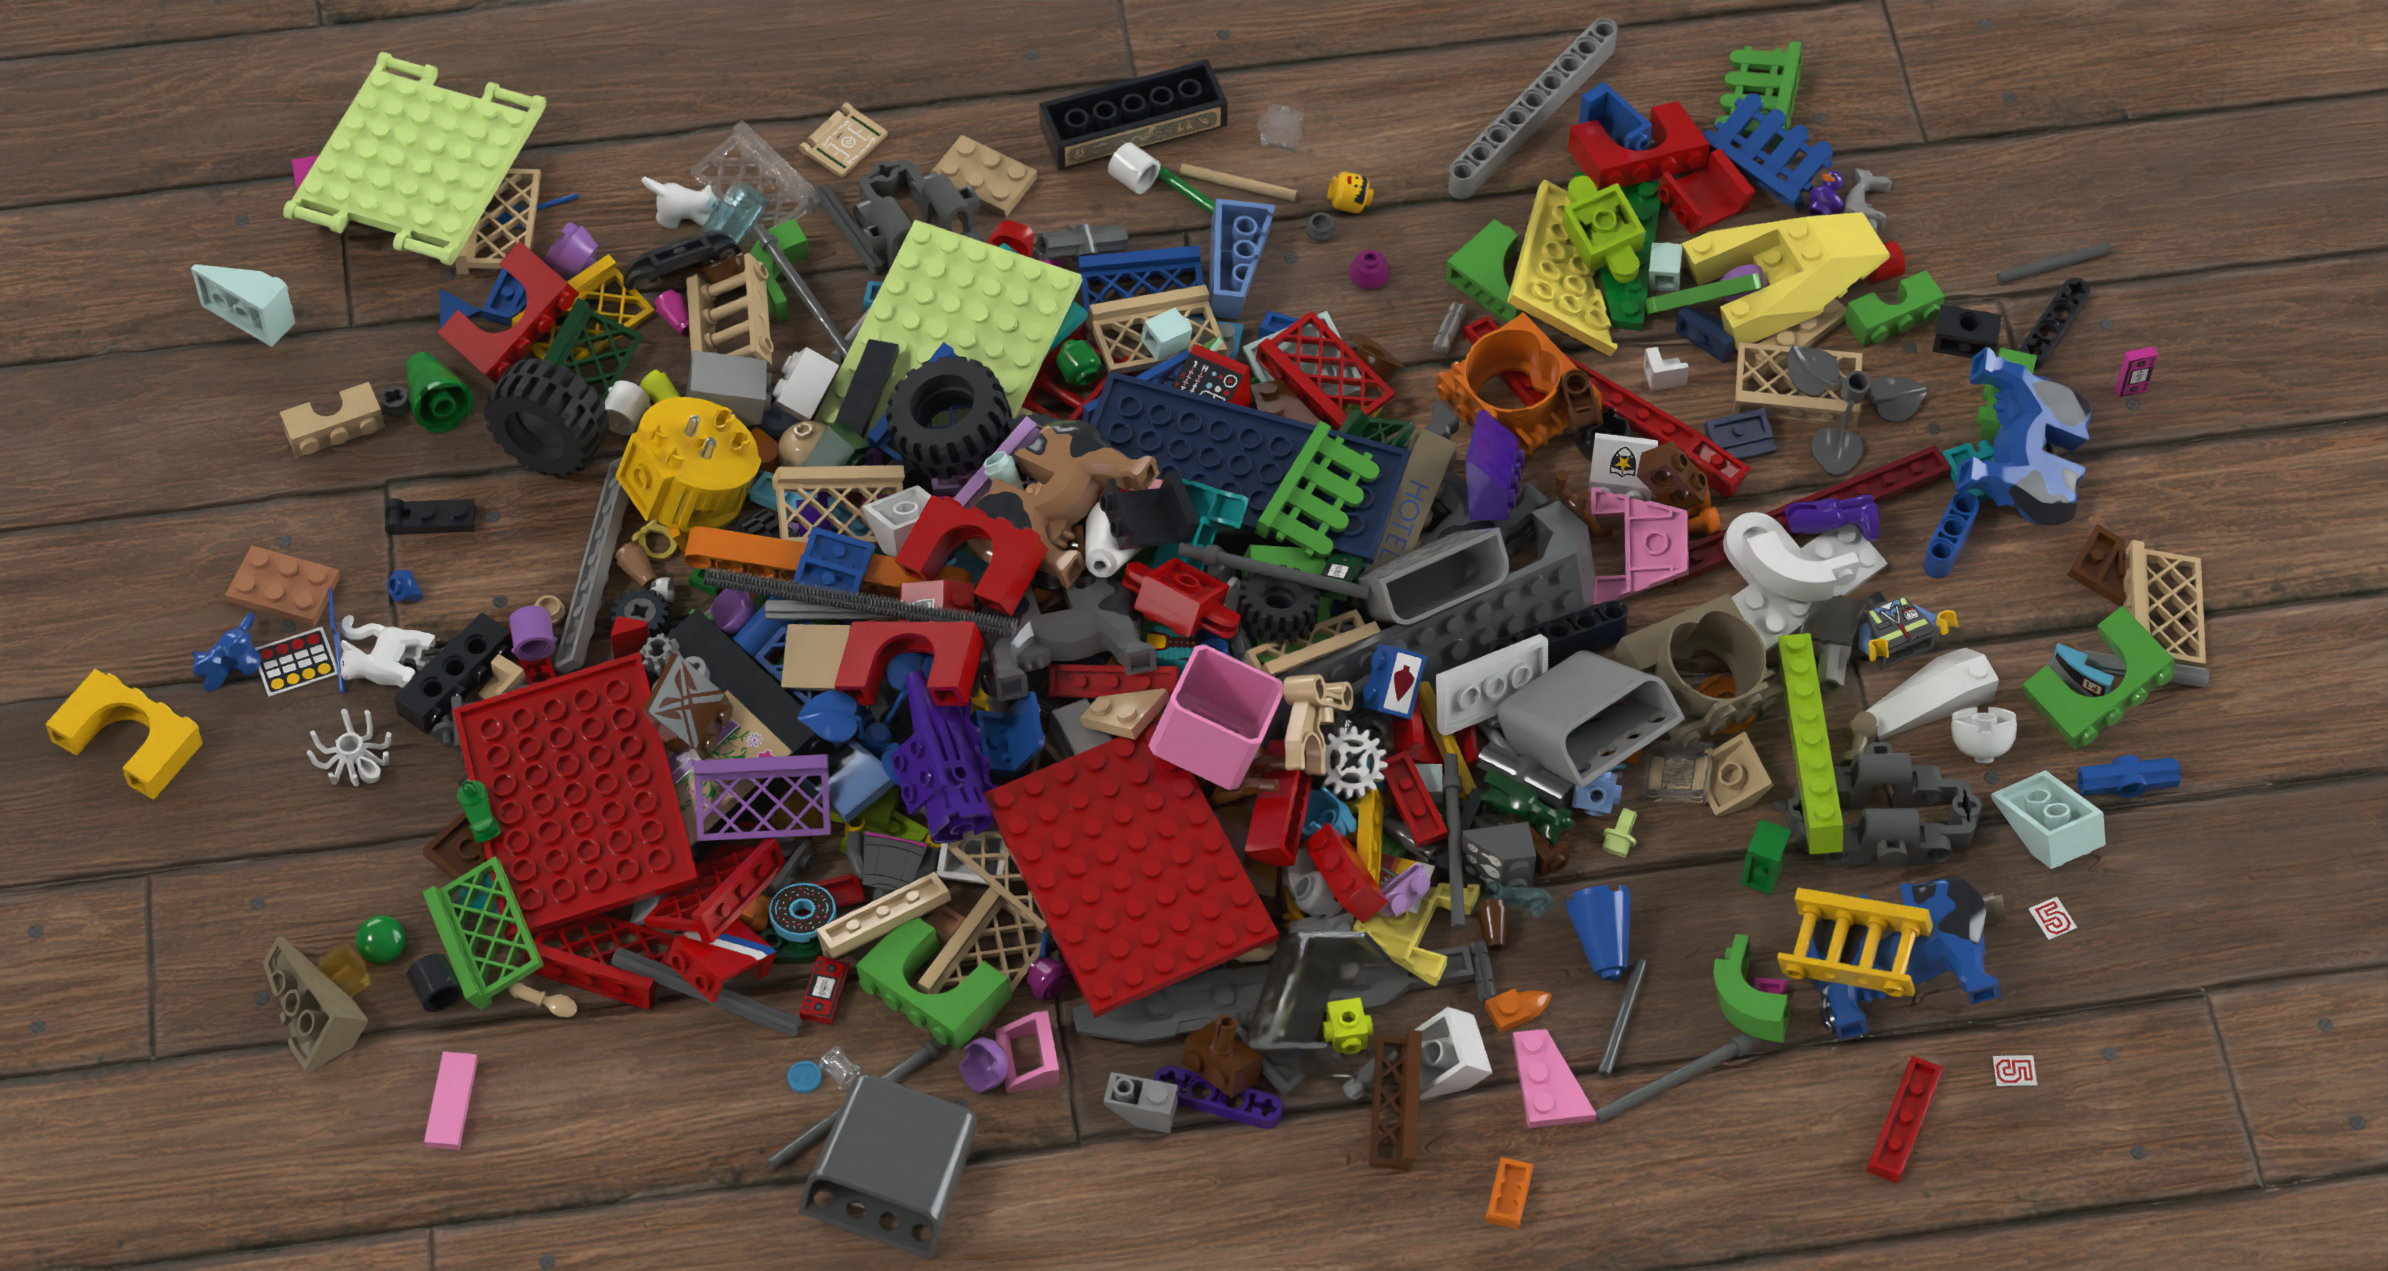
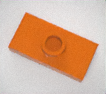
M1500 1157L1485 1222L1519 1230L1534 1164Z

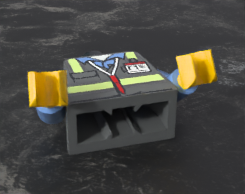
M1875 592L1865 601L1870 610L1865 613L1864 622L1859 628L1858 648L1869 656L1870 661H1876L1878 668L1883 670L1932 650L1937 630H1940L1941 634L1945 635L1949 633L1948 627L1957 628L1959 626L1956 613L1952 610L1942 611L1939 614L1931 613L1912 604L1905 597L1888 602L1881 592Z

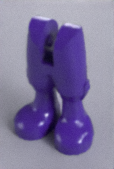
M1859 495L1855 498L1844 500L1828 498L1819 501L1792 503L1784 511L1791 531L1796 534L1833 532L1844 527V525H1856L1861 528L1862 535L1866 541L1873 542L1878 540L1879 517L1873 495Z

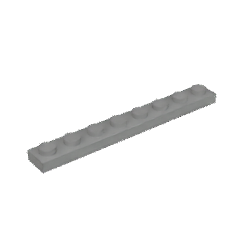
M622 457L609 463L553 667L561 675L579 669L587 660L588 644L595 630L594 622L597 612L602 605L601 596L604 586L609 579L608 571L611 560L616 553L617 537L623 527L624 511L630 501L629 496L615 478Z

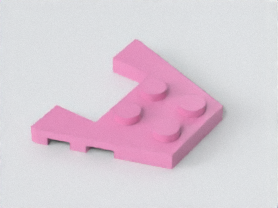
M1591 487V510L1595 518L1625 517L1626 571L1625 575L1595 577L1593 606L1607 601H1618L1689 574L1688 514L1686 510L1652 501L1645 502L1630 498L1629 495L1605 492L1601 488Z

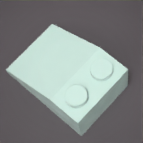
M197 264L191 268L201 306L272 347L295 324L293 307L287 291L288 287L280 278H273L262 271Z
M2046 770L1991 794L1992 800L2030 853L2050 869L2061 866L2068 861L2089 854L2093 850L2106 845L2103 812Z

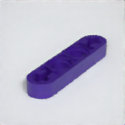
M1165 1066L1155 1074V1081L1167 1083L1169 1078L1175 1080V1084L1178 1085L1179 1105L1265 1129L1275 1127L1281 1120V1101L1272 1094L1247 1088L1236 1095L1243 1099V1105L1239 1108H1230L1224 1102L1229 1096L1195 1072L1174 1066ZM1185 1082H1188L1186 1094L1182 1093V1088H1184ZM1205 1086L1209 1088L1211 1095L1205 1099H1198L1192 1094V1091L1196 1087ZM1249 1101H1254V1107L1252 1106L1251 1112H1248ZM1266 1106L1272 1107V1112H1269L1268 1116L1261 1115L1262 1110Z

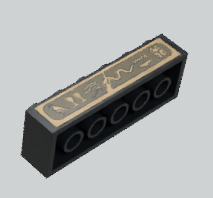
M1207 59L1039 103V124L1057 169L1060 170L1113 156L1127 142L1133 143L1139 148H1144L1227 126L1228 102Z

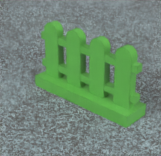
M1790 41L1788 52H1783L1782 48H1775L1774 52L1755 51L1753 46H1745V50H1734L1731 52L1730 64L1732 67L1740 69V72L1733 71L1726 74L1725 86L1727 89L1735 91V94H1724L1720 98L1721 110L1730 113L1731 116L1737 108L1734 105L1735 101L1738 98L1744 100L1747 94H1744V91L1763 92L1765 96L1759 95L1763 102L1760 113L1767 116L1774 109L1783 111L1786 117V123L1783 128L1789 131L1803 65L1802 42ZM1749 69L1768 70L1770 74L1749 72ZM1730 116L1718 117L1715 120V126L1719 121L1724 124ZM1753 119L1741 136L1750 137L1760 123ZM1776 135L1772 140L1773 150H1775L1783 140L1778 135Z
M1321 420L1259 518L1255 534L1264 539L1268 537L1271 531L1277 533L1276 540L1282 543L1286 538L1304 548V555L1310 559L1313 554L1320 558L1328 557L1331 554L1333 542L1325 536L1327 531L1330 529L1339 533L1347 528L1349 519L1344 512L1340 511L1344 504L1349 507L1361 505L1364 493L1361 488L1356 486L1358 480L1373 482L1379 474L1378 465L1371 461L1372 454L1365 452L1364 456L1342 445L1344 439L1339 436L1335 440L1328 437L1331 426ZM1317 456L1323 458L1320 465L1314 462ZM1332 463L1352 475L1347 481L1327 470L1329 465ZM1302 480L1308 483L1304 490L1298 487ZM1315 488L1337 499L1334 505L1331 506L1313 496L1312 493ZM1286 506L1293 508L1289 515L1283 513ZM1301 513L1321 524L1318 531L1296 520Z

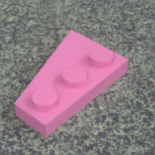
M1547 1029L1513 1032L1512 1041L1528 1128L1596 1121L1597 1114Z

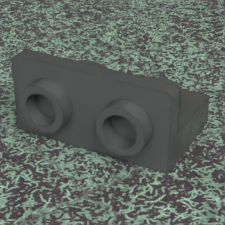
M790 837L776 838L786 864L774 880L761 892L762 894L774 897L781 889L791 884H796L800 874L810 869L815 859L811 840L805 838L802 843H799Z

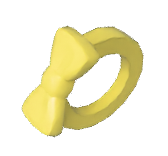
M658 519L651 520L640 531L633 534L631 540L643 546L648 559L665 561L675 553L677 544L672 539L667 526L659 525ZM651 531L664 534L670 540V548L664 553H653L646 546L645 536Z

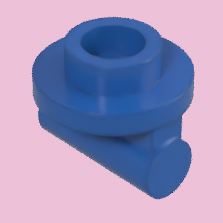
M396 570L393 572L387 583L388 592L393 600L418 602L423 598L411 570Z

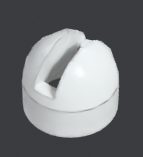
M661 577L652 582L651 589L657 591V596L661 594L667 603L674 601L675 583L672 577Z

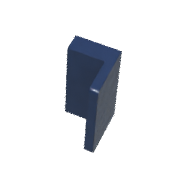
M1684 306L1678 312L1675 332L1708 354L1725 363L1737 351L1733 346L1734 337L1724 331L1723 322L1700 307L1691 310Z

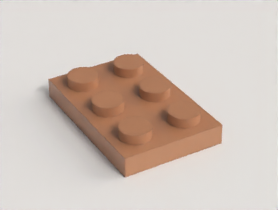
M251 545L225 597L229 603L315 627L329 601L328 589H332L333 593L341 576L338 569Z

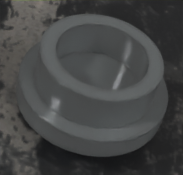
M1316 213L1306 223V233L1315 241H1327L1335 235L1336 224L1332 217L1326 213Z

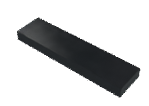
M872 339L868 340L834 424L845 422L864 439L899 354L898 344Z

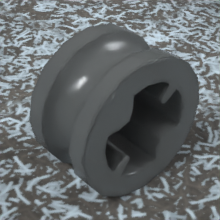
M388 386L380 394L382 409L387 415L400 416L408 411L410 407L408 393L402 386Z

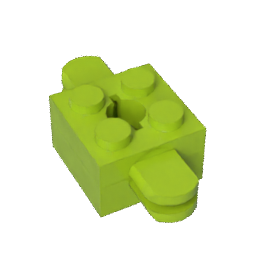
M1575 177L1568 184L1567 197L1571 204L1563 207L1562 225L1589 272L1607 265L1618 282L1628 283L1633 281L1639 274L1640 261L1635 252L1644 248L1646 233L1644 227L1618 183L1598 191L1590 177Z

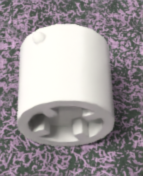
M1130 142L1123 144L1115 152L1108 166V173L1136 194H1142L1147 191L1155 182L1160 171L1159 161Z
M617 381L613 387H609L608 391L610 393L604 402L605 410H608L609 430L621 435H630L635 431L646 408L651 407L650 398L640 386L628 381Z

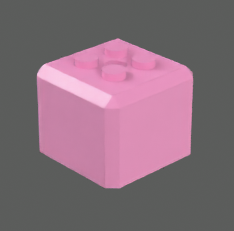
M1207 645L1195 646L1148 746L1154 755L1228 790L1237 789L1240 787L1283 696V684L1281 680Z

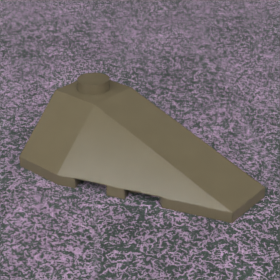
M278 936L263 965L273 996L279 997L283 1011L279 1014L282 1024H288L291 1038L288 1040L290 1050L305 1071H312L352 1049L368 1020L354 1000L284 937Z

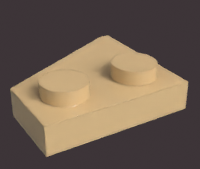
M1163 688L1099 696L1081 715L1080 720L1084 728L1135 740L1168 703L1170 697L1167 689Z

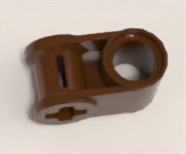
M1572 369L1566 372L1562 379V400L1571 432H1577L1578 428L1593 424L1602 426L1603 417L1600 405L1595 397L1588 374L1579 369ZM1577 386L1581 387L1582 390L1573 391L1570 388Z

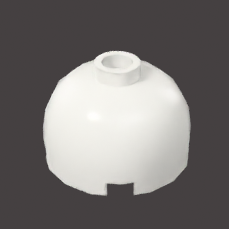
M1978 707L1961 709L1952 715L1951 731L1953 740L1961 752L1967 756L1974 757L1976 762H1993L1995 757H1999L2009 751L2015 741L2017 733L2016 714L2007 709L1988 707V713H1978Z

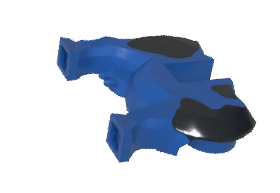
M1984 348L1973 356L1970 383L1975 385L1990 384L2000 390L1994 394L1997 401L1993 404V408L1996 410L2001 427L1994 439V463L1987 459L1981 461L1971 456L1959 464L1956 492L1963 494L1970 489H1979L1992 497L1999 507L2003 505L2017 507L2020 514L2033 524L2059 525L2067 523L2075 518L2078 505V487L2086 467L2045 452L2043 449L2046 442L2072 452L2089 440L2087 428L2092 414L2089 402L2078 391L2068 385L2047 377L2033 375L2022 364L2007 361L2003 357L1995 355L1994 351L1990 348Z
M1954 875L1938 878L1925 884L1913 885L1905 883L1899 885L1905 906L1928 909L1933 924L1930 937L1919 935L1915 937L1905 972L1906 975H1911L1913 985L1935 978L1946 971H1951L1958 979L1961 989L1967 993L1970 1005L2002 997L1997 978L1987 975L1984 971L1983 957L1986 953L1984 923L1987 909L1983 897L1965 880ZM1864 894V895H1861L1860 897H1858V898L1868 899L1867 894ZM1822 918L1817 920L1807 953L1808 958L1826 960L1836 921ZM1857 924L1849 926L1839 963L1859 966L1869 930L1868 926ZM1895 932L1887 938L1880 939L1872 969L1892 971L1902 935L1901 932ZM1813 979L1821 993L1820 1018L1825 1029L1832 1034L1837 1033L1838 1040L1870 1032L1865 1014L1858 1007V1001L1870 1003L1876 997L1884 999V991Z

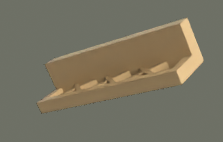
M1355 609L1315 624L1313 632L1308 631L1307 641L1298 636L1297 642L1293 644L1303 647V649L1285 654L1286 645L1290 644L1289 640H1284V645H1277V640H1273L1270 644L1265 643L1247 650L1244 656L1250 666L1278 678L1381 632L1376 621L1365 624L1359 612ZM1352 621L1355 629L1344 633L1339 632L1341 624ZM1317 633L1331 637L1316 644L1312 643L1313 636ZM1266 654L1276 659L1264 663L1262 667L1257 656Z
M932 872L816 929L823 956L837 959L890 933L895 927L934 911L938 906L945 905L946 902L951 900L949 890L937 874Z

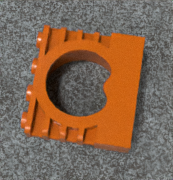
M1523 312L1500 329L1492 331L1477 340L1470 348L1469 353L1466 354L1465 360L1460 363L1456 361L1451 364V369L1446 373L1443 371L1436 375V391L1443 401L1447 402L1449 400L1462 421H1468L1473 427L1478 410L1488 412L1518 438V448L1524 449V455L1529 458L1534 454L1533 450L1539 446L1545 447L1548 445L1550 438L1553 436L1559 437L1563 434V429L1569 426L1566 409L1562 400V379L1566 372L1578 368ZM1506 370L1527 373L1531 377L1533 388L1548 395L1535 405L1514 410L1497 408L1478 398L1484 384L1492 377ZM1591 383L1600 409H1602L1601 392ZM1577 386L1570 388L1573 391L1582 390L1581 387Z

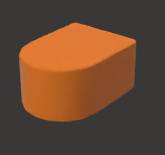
M755 427L750 433L754 437L758 448V456L761 459L759 469L773 473L780 467L777 449L779 444L759 427Z

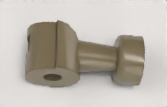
M1866 711L1859 712L1854 717V720L1850 721L1848 740L1851 744V749L1843 754L1840 763L1841 767H1850L1856 754H1864L1865 747L1875 742L1878 726H1876V717L1872 713Z

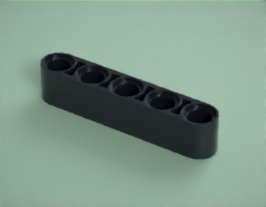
M1607 601L1496 639L1489 645V654L1541 634L1548 639V667L1561 663L1578 651L1586 650L1593 652L1619 643L1620 639L1626 636L1628 608L1622 602Z

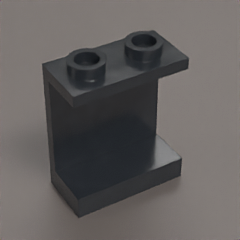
M1179 471L1167 472L1160 488L1120 492L1115 478L1108 479L1099 496L1100 508L1108 518L1111 535L1113 538H1116L1120 550L1180 544L1181 542L1189 543L1192 541L1200 525Z

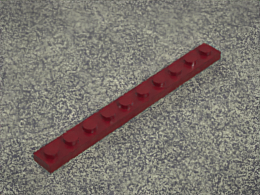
M1934 445L1792 503L1819 501L1828 498L1844 500L1869 494L1873 495L1874 503L1877 505L1949 476L1951 466L1937 446ZM1792 503L1764 513L1775 519L1791 538L1802 535L1791 531L1785 516V508ZM1727 529L1688 544L1689 574L1673 580L1676 585L1731 563L1725 554L1723 546L1724 535Z

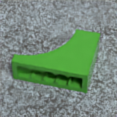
M1494 219L1447 261L1446 280L1501 320L1508 323L1524 312L1507 302L1510 287L1504 276V269L1516 254L1518 235L1510 227L1504 226Z

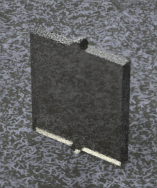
M1841 594L1823 601H1812L1799 634L1810 633L1811 640L1821 642L1822 645L1829 643L1850 647L1865 610L1866 601L1845 598Z

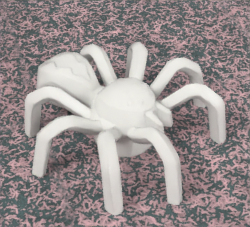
M346 709L341 710L348 733L341 735L335 741L336 747L326 748L320 742L314 730L310 732L315 746L323 753L331 754L337 752L327 763H322L316 759L312 751H307L312 764L322 769H328L338 759L340 760L335 774L328 773L333 785L338 783L345 763H347L350 780L355 787L359 786L358 776L354 768L355 763L357 764L361 779L369 784L380 780L381 768L378 765H389V754L387 751L383 752V760L366 750V748L377 750L388 748L391 745L392 734L390 732L386 733L385 743H363L370 740L373 736V724L369 710L364 711L367 734L362 737L354 732L348 711Z

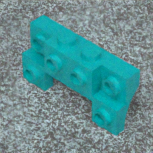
M1182 478L1200 521L1192 541L1187 544L1203 548L1206 545L1212 546L1219 525L1240 529L1249 498ZM1171 544L1158 547L1154 555L1152 569H1156L1174 557L1201 571H1204L1205 564H1202V560L1178 555L1180 544Z

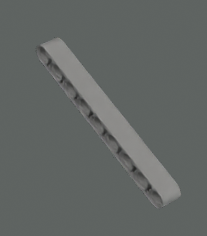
M1600 18L1594 21L1451 164L1448 181V191L1451 196L1457 199H1466L1472 196L1614 53L1618 27L1613 20Z

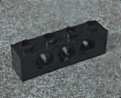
M481 612L394 696L398 715L427 734L436 724L441 722L443 716H446L452 710L451 697L461 695L464 702L468 694L478 684H482L488 679L492 671L491 662L498 654L506 659L511 656V649L514 648L511 632Z

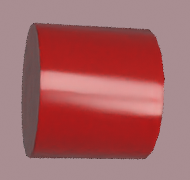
M1892 240L1883 243L1890 254V258L1866 277L1870 283H1879L1905 274V258L1902 249L1896 241Z

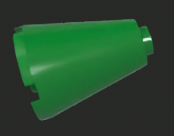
M418 352L408 359L406 374L415 421L429 432H446L460 425L458 421L465 415L468 418L474 405L473 395L469 387L429 352Z

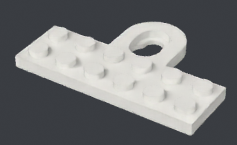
M1750 512L1742 514L1732 521L1723 540L1724 551L1728 560L1749 583L1746 588L1731 598L1745 621L1761 637L1766 653L1778 645V636L1792 635L1826 610L1827 603L1841 600L1883 570L1888 564L1872 544L1865 540L1855 525H1844V527L1839 528L1837 531L1823 532L1807 545L1800 548L1775 519L1766 514ZM1775 530L1787 551L1802 560L1824 561L1855 552L1860 563L1855 580L1845 586H1835L1832 599L1799 601L1772 592L1754 578L1742 559L1745 541L1747 538Z

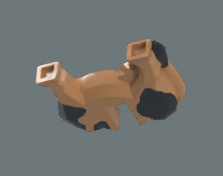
M1081 420L1054 421L1045 424L1029 446L1017 450L1014 454L1021 473L1044 484L1039 494L1034 496L995 478L989 492L981 497L974 507L983 510L992 519L996 520L997 517H1002L1013 523L1015 528L1023 530L1024 527H1028L1041 535L1040 540L1047 547L1048 551L1031 583L1039 589L1046 591L1059 590L1062 586L1069 589L1086 567L1081 552L1076 550L1062 551L1068 547L1067 542L1075 538V535L1071 532V526L1088 514L1108 479L1115 478L1117 486L1125 490H1146L1160 472L1154 457L1147 455L1139 459L1128 458L1119 450L1112 448L1095 426ZM983 538L967 540V545L971 552L985 562L990 563L993 554L992 541Z

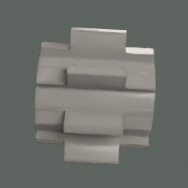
M661 633V635L657 634V637L647 638L646 646L643 645V649L640 650L642 657L646 659L643 662L646 670L651 671L653 669L659 677L672 653L682 657L678 651L680 646L676 639L669 640L668 637H665L664 633Z

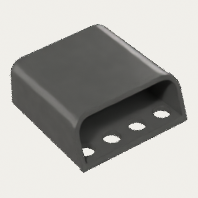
M868 1073L857 1075L848 1091L813 1171L806 1181L798 1213L932 1260L974 1142L977 1127L976 1115L966 1107ZM822 1191L829 1192L833 1196L834 1202L828 1207H820L814 1201L817 1193ZM852 1203H860L866 1208V1214L862 1218L855 1219L847 1214L846 1209ZM890 1214L898 1219L899 1225L894 1230H885L880 1226L879 1219L884 1215ZM917 1226H925L931 1231L932 1236L925 1242H919L912 1237V1230Z

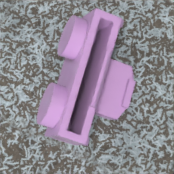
M1414 863L1399 876L1389 878L1381 884L1380 889L1388 903L1378 911L1379 914L1397 918L1427 894L1426 892L1430 887V879L1423 865Z

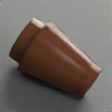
M1485 900L1479 904V910L1476 912L1489 951H1500L1507 947L1510 910L1506 907L1504 900Z

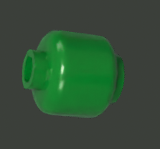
M1071 339L1061 345L1060 352L1056 356V365L1069 384L1081 387L1094 382L1099 376L1102 363L1088 341Z

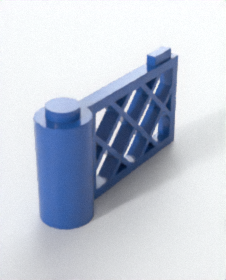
M770 596V598H769L768 600H787V599H784V598L782 599V598H780V597L777 598L776 596H775V597ZM764 603L735 635L733 640L737 642L736 645L750 658H755L782 682V674L779 671H783V665L772 666L766 659L774 650L785 649L788 624H799L800 621L805 625L814 624L810 620H768L765 617ZM790 690L803 702L801 704L802 707L814 697V691H808L807 697L801 691Z

